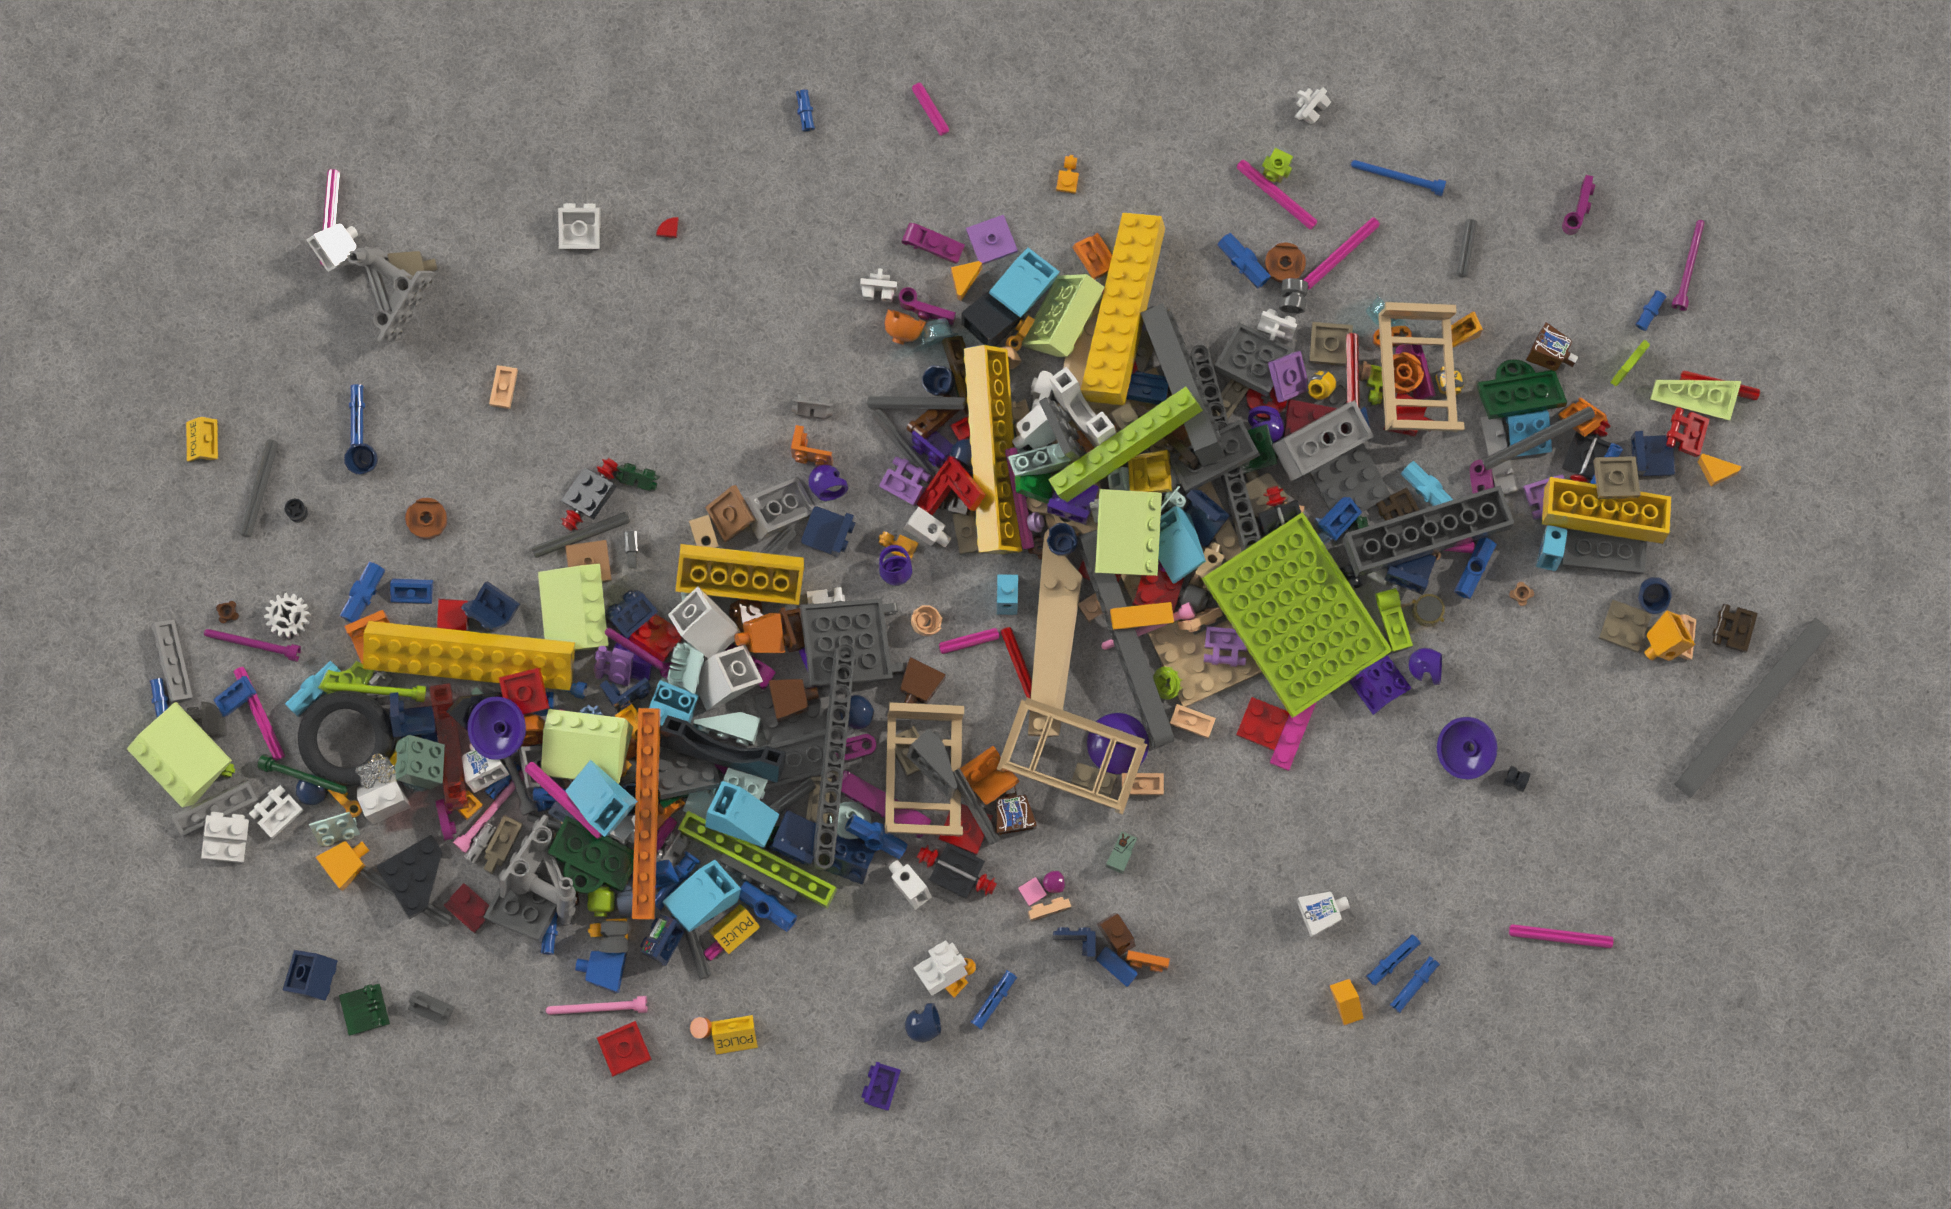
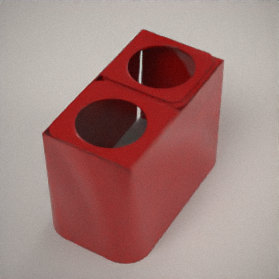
M438 598L437 628L466 631L468 626L469 631V617L461 609L462 605L468 601Z

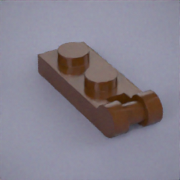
M928 409L918 419L911 421L907 425V431L911 434L916 431L926 440L961 409Z

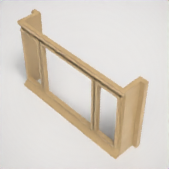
M1385 302V308L1378 314L1386 431L1393 429L1464 431V422H1457L1451 318L1457 313L1456 305ZM1391 319L1442 321L1443 338L1392 337ZM1392 344L1443 346L1447 401L1395 398ZM1396 406L1447 408L1448 421L1397 420Z
M1026 698V701L1021 700L997 770L1001 772L1007 770L1114 808L1116 813L1123 815L1147 744L1144 743L1145 739ZM1028 710L1047 717L1029 769L1009 762ZM1053 719L1110 739L1092 791L1035 771ZM1116 742L1136 748L1118 800L1098 794Z
M889 703L887 713L885 834L905 833L951 835L957 837L963 835V827H961V794L958 788L950 800V804L894 801L895 744L911 745L918 739L896 737V719L951 721V740L943 739L942 742L945 747H951V768L954 772L961 768L964 706ZM894 809L950 811V826L894 824Z

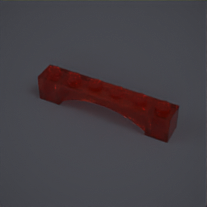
M450 683L429 686L438 743L445 745L443 787L448 811L469 808L457 721L446 712L454 704L453 691Z

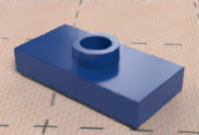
M242 676L213 700L223 717H226L257 692L247 676Z

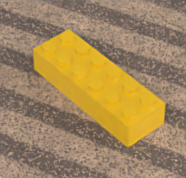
M1550 477L1544 487L1543 525L1663 544L1669 535L1670 496L1640 492L1639 498L1598 499L1596 484Z
M680 544L675 592L691 593L696 587H699L706 595L799 605L804 558Z

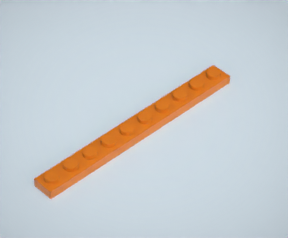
M638 708L635 798L638 802L635 804L632 919H655L661 709Z

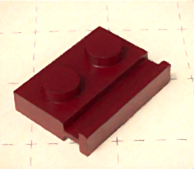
M465 883L443 905L474 934L486 922L484 915L489 905Z

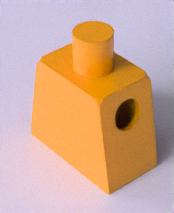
M1667 610L1647 633L1651 646L1645 651V655L1652 661L1657 657L1670 661L1695 645L1680 615Z
M344 841L315 858L338 888L343 891L366 866L360 858L370 850L363 841L354 848Z

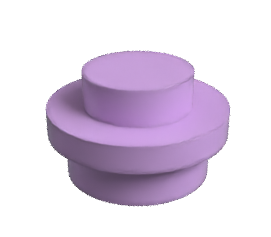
M1038 512L1028 515L1027 524L1030 531L1041 532L1042 527H1044V518Z

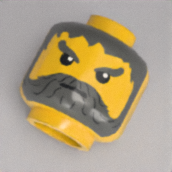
M1443 366L1435 378L1440 393L1446 394L1445 366ZM1454 368L1455 393L1457 395L1462 392L1461 389L1465 384L1461 370Z
M1317 371L1307 381V391L1314 399L1323 400L1335 390L1336 380L1328 371Z

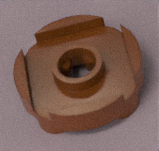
M1288 242L1275 245V247L1269 250L1265 259L1266 271L1270 274L1271 279L1280 283L1288 278L1299 279L1306 265L1305 255L1295 244ZM1286 258L1291 265L1283 267L1280 262Z
M420 498L407 509L405 520L413 535L421 539H432L441 535L445 529L447 513L437 500L433 498ZM428 513L432 520L424 523L421 517H425V514Z

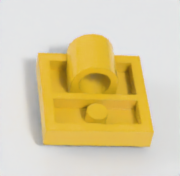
M1168 450L1138 454L1128 461L1130 491L1158 493L1172 491L1170 452Z

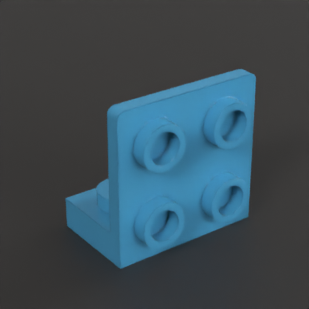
M1547 410L1505 417L1509 428L1510 446L1550 426L1549 412ZM1551 439L1518 456L1552 452Z

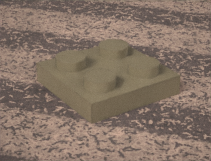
M1312 322L1309 363L1347 366L1346 336L1352 333L1353 325Z
M1597 457L1593 460L1598 499L1640 497L1636 457Z
M1612 600L1599 639L1638 653L1652 614Z

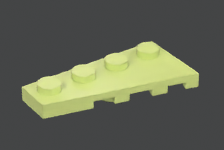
M1655 380L1650 399L1731 420L1741 381Z

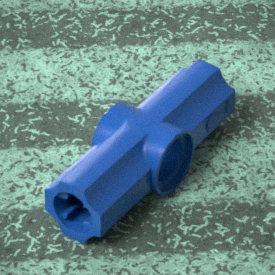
M1231 233L1226 234L1218 242L1217 246L1228 256L1231 264L1236 266L1240 270L1239 273L1244 274L1257 289L1262 287L1271 278L1270 274L1257 262L1255 254L1249 248H1244Z
M1488 538L1479 539L1454 590L1459 596L1471 599L1497 545ZM1477 564L1480 567V571H1472L1470 565Z
M372 562L367 564L359 581L357 580L350 590V598L340 614L342 618L351 623L360 619L366 606L371 604L370 599L376 594V587L386 571L384 568Z
M852 814L844 829L864 840L866 847L871 850L877 851L881 849L900 859L907 849L908 844L890 833L885 834V825L881 823H870Z
M748 881L744 882L740 887L739 899L753 908L758 917L769 919L786 932L795 924L797 915L782 906L774 895L765 894Z

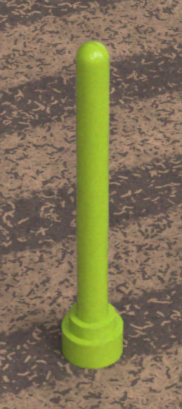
M326 682L324 685L326 690L355 691L379 695H390V693L398 692L399 696L411 697L415 702H424L426 686L419 685L412 687V689Z

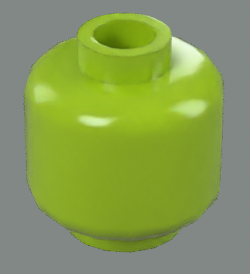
M600 887L588 894L587 908L590 912H594V916L607 917V912L614 910L615 893L610 890V887Z

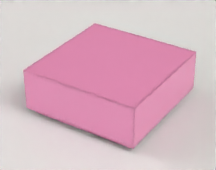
M1036 877L1018 888L1029 906L1047 896Z

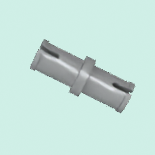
M486 821L478 836L473 838L474 842L463 857L475 864L483 849H487V843L497 828Z

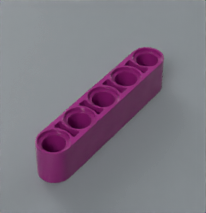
M844 770L841 792L845 793V796L851 800L859 801L870 811L878 812L885 819L886 793ZM894 809V822L897 824L930 825L932 822L928 817L914 809ZM916 834V835H917V838L921 839L924 834Z

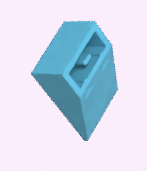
M1027 248L993 286L989 294L1021 318L1052 286L1060 271L1030 248Z
M1177 506L1167 511L1160 518L1158 556L1174 584L1206 562L1191 515Z
M592 760L586 764L565 790L588 823L604 837L617 828L638 802Z
M722 781L707 811L705 827L765 847L779 818V814L743 788Z
M713 860L698 869L663 901V904L689 933L738 903L741 888L719 863Z

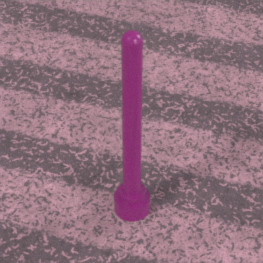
M1703 220L1696 222L1679 294L1673 298L1671 305L1675 309H1677V305L1681 306L1679 310L1686 311L1689 305L1687 292L1704 227Z
M611 628L605 630L606 636L659 669L661 676L667 679L669 669H673L670 668L671 662L663 663Z
M211 629L204 631L206 637L283 654L288 660L295 662L299 660V656H296L297 653H301V646L295 644L285 647Z

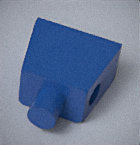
M591 951L589 960L577 959L575 971L585 972L586 982L619 993L627 954L626 952L607 953Z

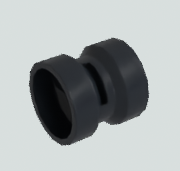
M290 499L285 504V513L291 521L299 523L307 518L308 509L300 499Z
M1352 565L1340 568L1350 586L1354 585V589L1363 586L1362 579L1355 576Z
M1510 766L1504 785L1508 787L1514 786L1518 791L1524 792L1531 773L1521 772L1516 767Z

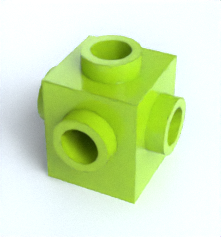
M1275 148L1270 157L1266 156L1262 167H1264L1263 175L1271 182L1277 181L1281 183L1283 178L1287 179L1291 173L1292 167L1290 165L1293 156Z

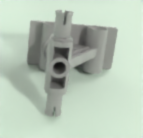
M366 246L365 248L349 251L348 253L351 255L347 254V260L350 263L366 267L379 307V311L373 316L374 325L382 330L377 340L380 342L398 340L403 333V326L411 320L413 316L412 311L415 306L421 303L423 299L422 294L425 289L431 286L433 282L432 277L435 273L432 271H417L412 276L405 270H400L386 260L389 253L379 248H369ZM381 274L392 281L395 289L390 300Z
M543 815L540 820L537 819L535 821L530 836L526 835L521 843L522 848L519 852H515L512 855L509 867L507 869L504 868L500 873V897L505 899L510 890L517 894L532 891L556 904L560 923L568 925L573 920L575 913V902L577 899L575 897V889L572 879L568 877L563 878L555 858L547 854L552 844V832L548 828V816ZM542 861L553 886L539 879L538 875L534 874Z

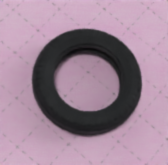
M337 691L327 694L315 701L301 720L298 730V747L302 760L315 776L342 786L363 784L376 777L383 770L392 755L394 737L391 719L376 700L363 693ZM340 709H350L363 714L370 721L375 732V746L371 755L364 763L352 768H342L328 762L321 754L317 743V733L322 721L330 713Z

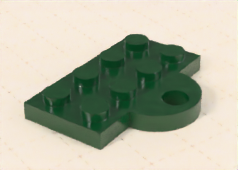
M1510 359L1502 362L1497 368L1494 380L1477 383V390L1489 420L1562 408L1567 405V400L1556 372L1548 370L1535 373L1532 366L1522 360ZM1513 367L1517 372H1510L1507 368Z
M568 816L564 818L547 852L548 855L565 863L563 877L572 879L575 892L580 894L592 893L600 888L603 883L622 892L633 871L634 850L607 836L596 838L580 822ZM577 876L585 879L584 887L576 886L575 878Z

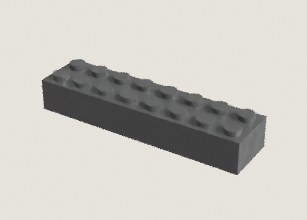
M1162 303L1141 312L1172 395L1186 386L1203 410L1184 423L1202 466L1224 458L1223 450L1226 449L1225 443L1219 433V428L1213 418L1212 410L1205 398L1206 395L1200 385L1199 377L1193 367L1191 357L1185 347L1186 344L1180 334L1178 324L1171 309L1166 310Z
M1500 485L1348 532L1342 540L1356 577L1510 530L1514 525V520Z

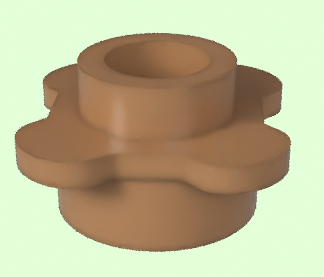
M1518 582L1517 587L1510 591L1509 596L1518 601L1520 606H1525L1527 600L1534 596V591L1525 585L1524 582Z

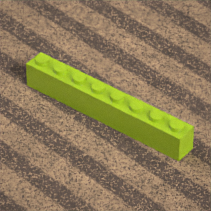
M1185 386L1048 480L1057 495L1066 502H1069L1203 410L1193 394Z
M687 811L678 828L682 832L681 834L722 855L725 854L795 890L799 895L828 909L837 892L835 886L752 843L705 827V819Z

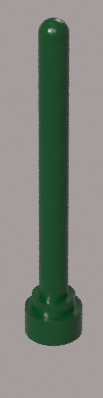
M263 754L258 760L257 766L261 771L272 772L274 770L340 794L347 792L345 786L276 763L272 756Z

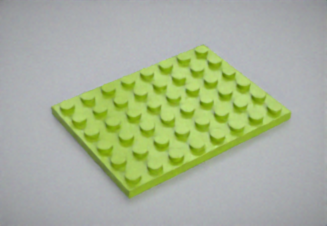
M1303 512L1202 578L1292 718L1356 676L1363 669L1393 651Z

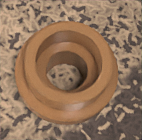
M1366 361L1359 364V381L1369 379L1371 364H1367Z

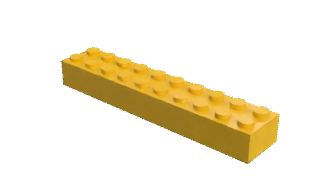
M1122 213L1080 389L1087 402L1125 405L1144 323L1141 312L1147 310L1165 233L1162 216Z
M988 345L965 348V382L967 384L973 480L986 494L976 509L977 546L979 553L1010 554L1022 552L1005 455L1006 449L1015 448L1012 442L1014 431L1008 349Z
M368 621L364 631L363 669L500 683L499 677L540 668L545 688L570 691L574 675L575 642Z

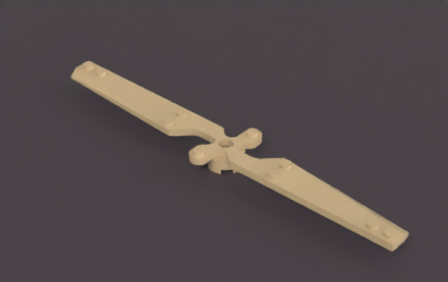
M1101 301L1096 303L1092 310L1091 318L1086 321L1083 327L1082 335L1077 338L1074 344L1073 352L1068 357H1065L1064 368L1067 367L1077 379L1080 389ZM1087 402L1095 413L1096 402ZM1071 419V421L1069 422L1071 428H1075L1076 431H1080L1078 426ZM1057 439L1052 442V445L1058 443ZM1028 497L1026 500L1028 511L1030 513L1038 512L1040 515H1046L1045 522L1048 528L1044 534L1031 699L1063 710L1082 575L1066 556H1057L1050 551L1047 539L1049 529L1057 523L1070 525L1078 536L1097 530L1098 522L1095 523L1094 518L1090 516L1086 525L1072 520L1070 522H1063L1059 516L1047 513L1048 504ZM1030 711L1028 736H1041L1047 720L1046 716ZM1053 719L1047 737L1059 736L1060 721Z

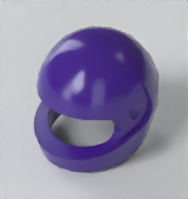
M1259 406L1250 410L1248 422L1252 426L1251 429L1268 424L1272 443L1277 442L1284 432V425L1279 412L1268 406ZM1264 413L1270 416V421L1260 422L1253 417Z
M819 465L809 475V487L813 494L821 501L835 500L848 491L847 481L838 478L840 472L831 465ZM833 486H842L839 490L834 492L826 490Z
M898 545L886 547L881 552L879 558L880 576L889 585H903L911 578L913 573L908 552ZM897 551L906 556V558L903 556H892L883 562L884 557L890 552Z
M1431 648L1416 650L1409 659L1408 667L1410 673L1414 678L1422 681L1424 672H1428L1431 674L1433 684L1440 685L1442 653Z

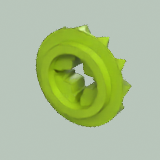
M1165 666L1155 671L1153 680L1160 698L1168 700L1178 696L1179 690L1182 689L1180 686L1182 679L1179 678L1178 671H1174L1172 667ZM1165 679H1171L1169 682L1170 686L1165 687L1167 683Z

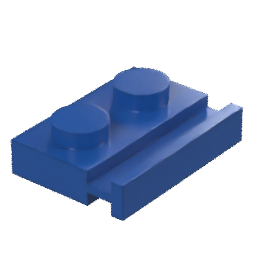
M1136 371L1131 375L1126 399L1156 405L1166 400L1169 386L1166 377Z

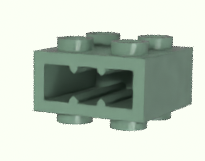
M412 735L398 740L396 745L397 762L395 764L396 780L427 789H433L443 784L445 745Z

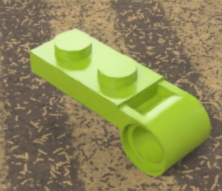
M1393 588L1375 593L1390 647L1393 650L1392 653L1412 648L1413 644L1403 616L1397 589Z

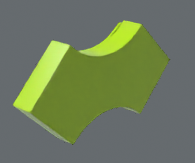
M1644 340L1610 381L1611 384L1616 387L1621 383L1649 348L1650 343Z
M355 661L345 671L335 672L327 670L318 689L328 694L337 692L326 690L324 687L326 682L368 685L375 670L363 669V664Z

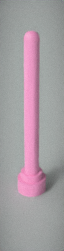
M1190 602L1183 604L1179 611L1173 613L1174 622L1180 619L1190 620L1196 617ZM1168 624L1139 627L1135 630L1139 637ZM1112 639L1103 642L1101 645L1104 650L1115 647Z
M520 771L519 775L521 780L523 781L525 779L523 771ZM513 780L465 835L462 834L461 837L458 836L455 839L454 845L464 853L469 850L472 843L471 840L485 825V822H488L516 789Z
M637 996L633 1001L549 1006L546 1008V1013L554 1015L630 1009L638 1011V1013H647V997Z

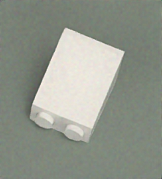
M696 587L668 614L681 637L702 652L708 659L715 654L723 652L730 644L735 642V634L741 633L737 625L699 587Z
M742 645L715 654L706 660L701 667L699 685L696 687V690L707 711L731 701L762 683L763 680L746 645Z
M395 770L389 776L385 774L357 786V799L365 817L372 824L411 808L401 781L396 780Z

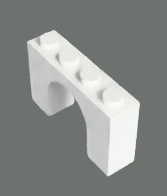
M1067 367L1050 378L1055 399L1067 411L1070 418L1094 448L1116 434L1114 425L1103 411L1096 415L1081 393L1077 379Z

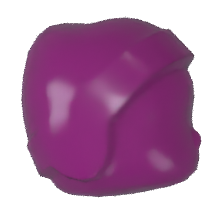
M1051 871L1044 876L1043 886L1047 892H1063L1065 881L1060 871Z

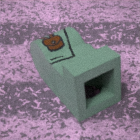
M1121 832L1106 863V867L1123 874L1137 837Z

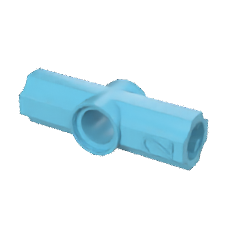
M1414 461L1401 472V475L1415 488L1418 495L1420 493L1425 498V502L1435 506L1453 500L1443 490L1441 483L1435 477L1429 476Z
M331 661L315 676L308 677L302 683L301 689L285 703L297 717L323 694H327L318 689L326 671L341 672Z

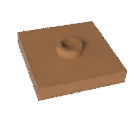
M736 485L728 488L705 507L725 542L734 538L756 520Z
M606 540L566 545L568 567L600 564L602 582L612 581Z

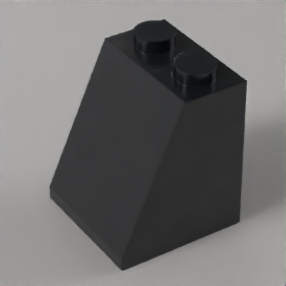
M989 291L961 313L962 325L983 345L996 347L1017 326L1019 321L1024 319V315L1020 318L989 294Z

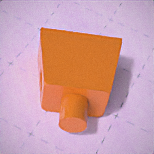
M768 613L744 622V632L736 633L734 636L736 645H746L749 652L785 653L781 615L779 613Z

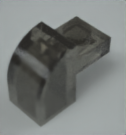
M203 701L201 702V710L198 707H189L185 711L195 722H202V730L209 737L227 736L226 719L222 712L212 703Z

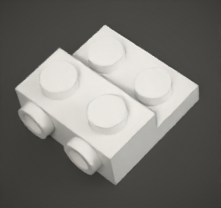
M564 203L563 207L558 208L559 249H600V207H596L594 203H586L584 207H576L575 203Z
M1041 371L1038 378L1034 377L1030 393L1033 395L1034 402L1031 410L1039 405V401L1046 397L1051 400L1053 389L1050 378L1053 374Z
M211 812V816L206 815L201 859L244 863L249 820L244 819L245 816L240 814H232V818L223 817L224 814L220 812Z
M946 940L928 951L931 956L930 958L913 967L931 996L968 974L964 968L967 963L961 954L957 955L959 952L953 942L948 944Z

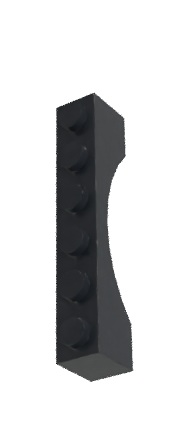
M669 715L660 729L661 747L778 783L785 768L786 752L769 746L742 748L727 745L704 735L688 721Z

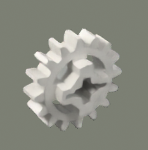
M287 593L284 594V598L277 595V601L270 600L272 606L265 608L269 614L264 615V618L270 620L266 625L268 628L272 627L271 632L273 634L278 632V636L281 638L286 634V637L289 639L292 633L299 636L298 630L305 631L303 625L310 623L306 619V617L311 616L306 611L309 608L308 605L303 604L304 600L302 598L297 600L295 594L291 598H289ZM286 603H292V604H295V605L292 606V607H290V606H287ZM284 609L290 613V622L285 618ZM284 624L287 625L289 628H281L279 627V625L281 626Z

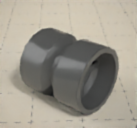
M1284 279L1282 281L1281 293L1283 295L1280 297L1279 309L1288 313H1304L1306 307V299L1304 297L1307 295L1308 283L1301 279Z
M601 921V934L604 935V938L600 941V951L607 953L628 952V939L625 938V935L628 934V921Z

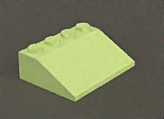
M1087 274L1057 276L1034 318V323L1023 339L1022 346L1056 357H1068L1074 350L1077 338L1082 335L1086 321L1091 318L1093 308L1102 298V292L1105 287Z
M1100 489L1095 573L1157 576L1162 493Z
M600 564L580 565L538 572L545 639L575 642V651L598 649L599 646L608 648V637L605 635L607 628Z
M177 702L173 703L146 727L127 748L182 808L194 805L232 761Z
M549 709L543 729L541 769L549 777L574 780L586 764L592 760L619 784L634 727L625 718Z

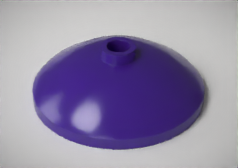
M490 697L475 706L468 721V736L472 746L480 755L494 760L505 759L513 755L523 743L526 732L525 719L522 711L514 702L504 697ZM502 725L505 726L504 732L502 731Z
M1112 713L1096 721L1097 723L1145 739L1144 743L1147 746L1141 764L1143 763L1149 750V738L1144 726L1136 718L1124 713ZM1089 732L1087 750L1093 763L1101 768L1110 739ZM1122 743L1119 745L1115 744L1106 772L1111 774L1128 773L1136 748Z
M1456 718L1450 721L1439 734L1437 741L1439 761L1448 773L1457 778L1474 779L1484 775L1491 769L1497 757V740L1493 731L1486 723L1477 718ZM1470 744L1474 745L1473 751L1469 749Z

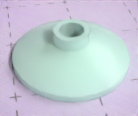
M855 802L840 803L837 834L846 839L859 838L844 829L849 816L852 814L871 823L870 813L861 804Z

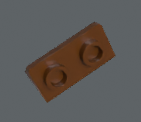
M741 599L730 604L729 615L741 633L744 632V622L763 616L761 601Z
M785 607L780 608L778 613L781 615L784 646H787L789 653L805 648L800 608L787 611Z

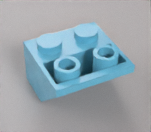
M660 680L649 708L661 709L660 727H662L668 715L691 723L699 695Z

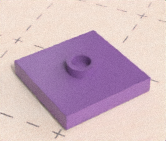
M1004 215L966 228L978 261L982 262V265L1018 252Z
M1301 351L1268 362L1278 402L1307 392L1308 378Z

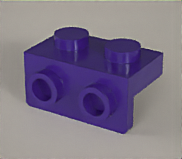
M877 1061L875 1066L871 1065L868 1073V1078H871L869 1086H864L861 1098L865 1099L864 1104L889 1111L901 1070Z

